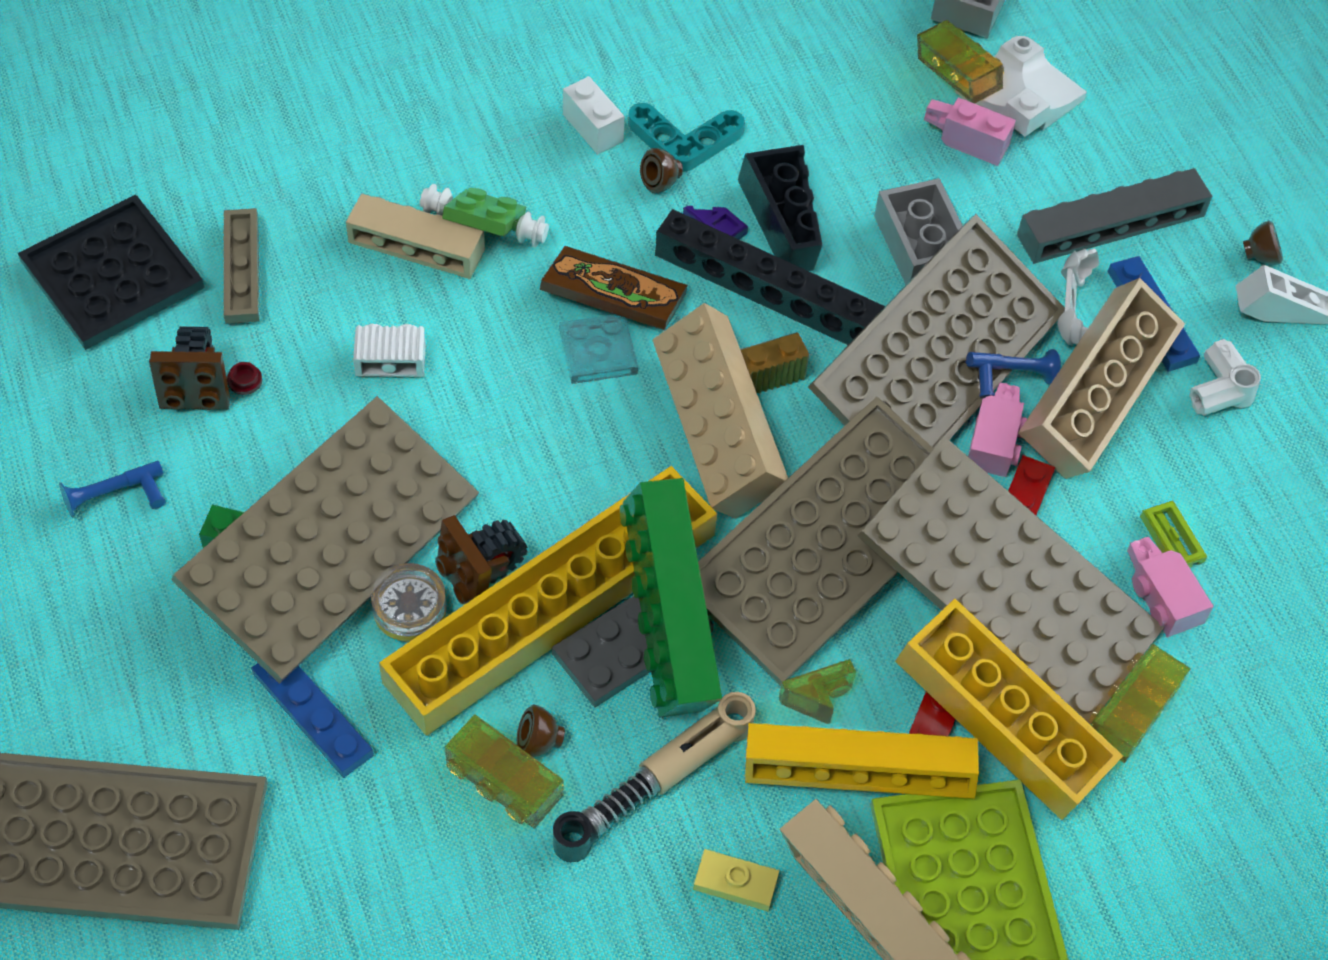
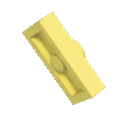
M704 849L693 890L769 912L780 870Z

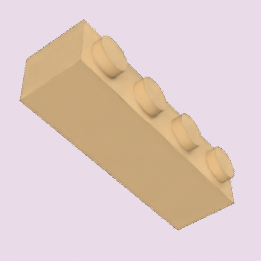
M362 193L346 221L348 243L471 279L485 251L483 230L442 219L441 215H433L416 210L411 206L399 205L380 197H372Z

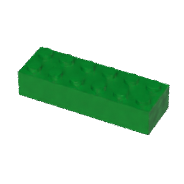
M684 479L640 482L623 501V505L620 506V520L623 527L627 526L629 540L626 541V556L629 562H633L635 576L632 577V591L634 597L639 598L641 612L638 614V627L642 635L645 634L647 649L644 650V663L647 671L652 673L651 703L654 708L658 709L659 718L702 712L720 701L722 694Z

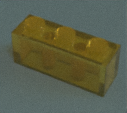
M948 20L917 34L918 59L970 102L975 104L1003 89L1004 67L1002 62L998 58L993 57L979 43L974 42L960 28H957Z
M1154 644L1151 645L1145 655L1140 652L1135 655L1127 667V670L1131 672L1126 680L1121 677L1117 679L1108 693V696L1112 698L1107 706L1100 703L1088 720L1093 724L1092 727L1123 755L1120 760L1126 763L1179 690L1191 669Z
M475 714L445 746L446 766L451 773L459 779L466 777L476 785L477 791L485 799L491 802L496 800L506 807L507 814L519 824L525 822L535 829L564 796V780Z

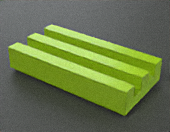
M1173 500L1142 510L1140 518L1162 553L1170 550L1180 553L1189 568L1194 563L1198 565L1205 563L1207 559L1206 553ZM1163 512L1168 514L1177 531L1174 527H1171ZM1180 536L1182 537L1183 541L1185 542L1186 546L1188 547L1192 555H1188L1187 551L1185 550L1184 546L1179 540Z

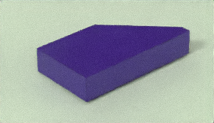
M693 206L683 208V214L737 239L742 238L748 232V226L726 207H712V210L694 209Z

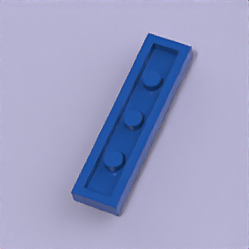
M1140 256L1110 264L1107 272L1116 287L1141 278L1172 310ZM1182 328L1161 361L1167 372L1196 364L1200 358L1199 352L1184 328Z
M258 663L251 667L256 679L343 778L374 756L373 749L300 666L280 684Z

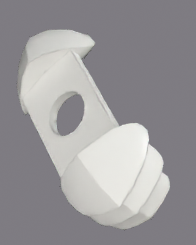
M1095 248L1083 249L1078 252L1074 250L1067 258L1061 271L1062 276L1067 280L1065 312L1059 317L1057 325L1061 337L1071 346L1073 344L1077 345L1088 329L1076 317L1077 286H1083L1085 278L1092 273L1093 268L1099 265V257Z

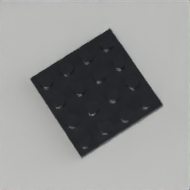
M136 194L18 253L20 262L85 350L205 288L203 279Z

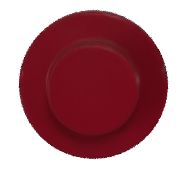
M250 362L236 363L227 375L228 386L236 394H251L260 388L262 374Z

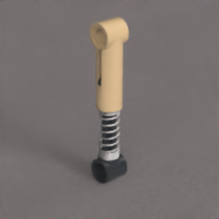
M730 692L724 695L718 707L639 764V770L636 771V776H629L627 783L621 782L619 789L612 788L611 795L604 794L602 801L596 800L594 807L588 806L582 812L570 811L561 814L555 820L553 826V848L556 855L563 861L570 863L583 860L589 854L592 844L599 839L598 836L603 834L606 828L610 829V823L613 821L618 823V817L621 815L627 816L626 811L629 809L635 810V805L637 803L643 804L645 797L651 798V795L654 796L657 793L659 795L664 794L731 743L746 739L748 736V723H754L756 712L753 700L741 692ZM736 713L744 719L732 720L727 715ZM569 832H575L581 835L582 838L578 841L570 842L564 839L563 836Z

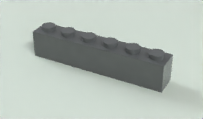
M1195 168L1182 172L1176 171L1160 178L1146 179L1138 184L1126 187L1120 186L1112 191L1097 195L1091 194L1079 200L1061 202L1056 206L1042 210H1032L1022 215L1017 236L1031 261L1035 264L1071 254L1074 250L1078 252L1083 249L1093 248L1204 217L1212 199V194Z

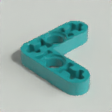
M634 104L628 112V126L631 131L650 148L668 151L676 160L681 162L683 172L690 171L738 141L744 133V117L741 113L734 110L721 112L686 135L650 104ZM659 133H665L671 138L666 141H660L654 136ZM702 137H710L714 139L715 142L710 145L702 144L699 141V139Z

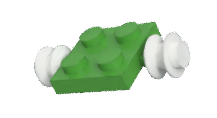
M432 184L429 189L425 188L422 192L420 207H423V212L431 213L433 210L437 212V215H441L442 219L503 237L513 230L516 232L519 243H523L526 238L531 239L533 247H537L539 242L544 243L546 240L549 224L545 223V217L540 216L537 221L533 220L531 212H526V206L517 204V201L513 198H496L486 195V191L482 189L468 188L453 199L450 188H445L441 193L437 191L436 184Z

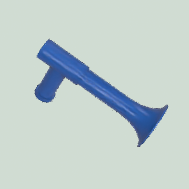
M1054 349L1048 350L1045 356L1041 358L1011 357L979 352H969L966 357L968 367L979 368V397L981 399L990 395L995 396L993 392L992 369L1037 372L1042 375L1047 384H1051L1061 367L1060 356Z
M159 461L125 471L123 474L80 488H70L64 486L61 482L59 483L64 503L72 518L77 507L85 501L141 483L152 509H158L166 503L154 481V478L163 475Z

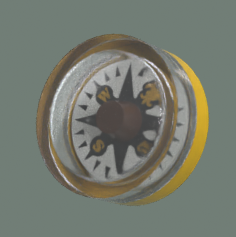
M414 563L396 565L383 572L372 588L371 602L375 622L383 633L393 639L411 641L445 618L447 609L445 588L440 577L428 567Z

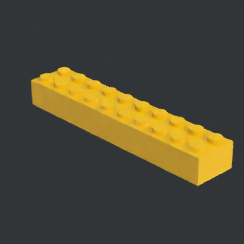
M670 466L649 481L683 477ZM684 479L695 547L698 548L715 536L717 513ZM627 496L379 662L382 684L426 736L550 651L554 645L577 632L633 593L632 577L635 576L633 562H629L626 556V541L629 540L627 526L623 527L620 520V506L623 505V501Z

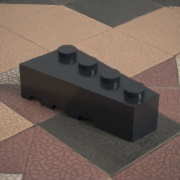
M804 145L745 153L738 182L774 256L807 271H814L822 248V240L817 213L813 209V192L809 188L808 165H805Z

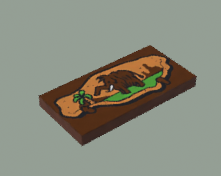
M564 246L542 278L540 290L665 330L685 297L688 285Z

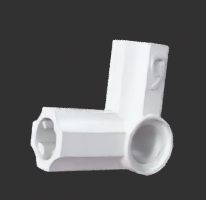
M1222 339L1214 342L1210 348L1205 350L1204 358L1218 378L1192 387L1189 394L1194 410L1197 414H1202L1203 416L1230 406L1245 408L1252 405L1261 380L1259 370L1245 363L1231 341Z

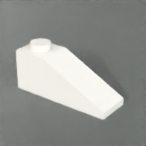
M1261 266L1236 285L1238 305L1240 311L1246 315L1264 322L1328 324V292L1271 267Z

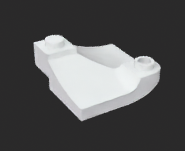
M1026 36L1013 37L1001 45L998 53L990 61L957 83L955 91L969 102L1015 119L1014 129L1024 137L1038 127L1043 130L1083 102L1087 91L1051 65L1045 58L1044 48Z

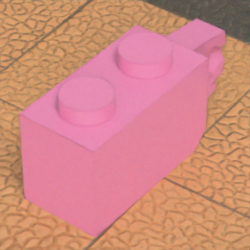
M959 97L954 105L932 99L924 117L925 121L943 131L941 139L946 146L996 166L999 165L1010 145L1016 122L1015 119Z
M1000 383L995 396L990 395L982 399L968 457L986 473L1006 477L1010 465L1017 466L1022 446L1016 445L1017 437L1022 438L1018 432L1027 420V418L1021 417L1024 403L1019 402L1020 387Z
M1144 537L1130 543L1127 551L1136 570L1132 577L1133 588L1139 597H1143L1150 609L1151 616L1159 622L1160 626H1164L1163 632L1166 637H1171L1204 624L1214 606L1182 555L1172 550L1162 553L1149 537Z

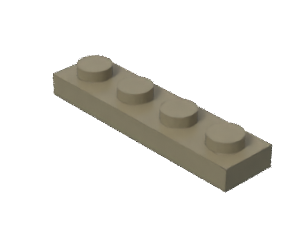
M257 208L224 210L225 324L260 321Z

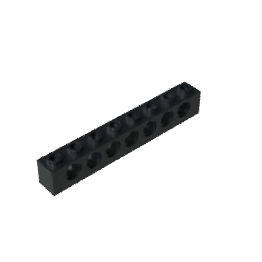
M674 209L671 210L656 231L655 256L846 345H849L885 307Z

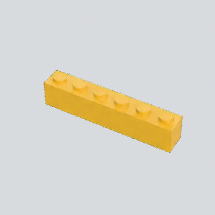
M748 723L745 783L973 799L976 796L979 776L978 738Z

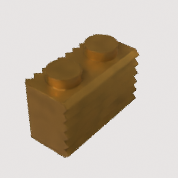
M797 332L740 349L756 393L761 394L762 391L767 392L768 389L773 390L774 387L779 388L780 385L786 386L787 383L792 384L793 381L798 383L799 379L803 381L805 379L809 352Z

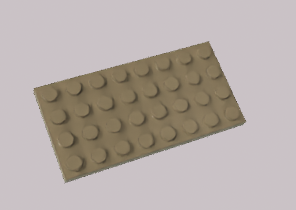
M975 214L824 369L808 388L844 425L878 396L924 440L935 448L944 437L950 440L981 406L982 399L979 397V368L967 366V354L969 352H979L1024 358L1057 322L1061 314L1065 312V307L980 217ZM992 369L993 391L1012 371L1011 369Z
M376 396L173 575L172 581L280 684L364 605L375 592L383 587L392 576L440 533L443 519L459 515L478 496L479 492L387 404Z
M878 396L698 561L707 615L780 686L787 682L898 574L892 566L857 536L934 448Z
M946 437L940 441L857 536L939 609L943 610L954 598L960 602L1089 724L1093 722L1164 629V626H1160L1155 618Z
M0 753V908L239 930L268 785L267 778L262 776Z

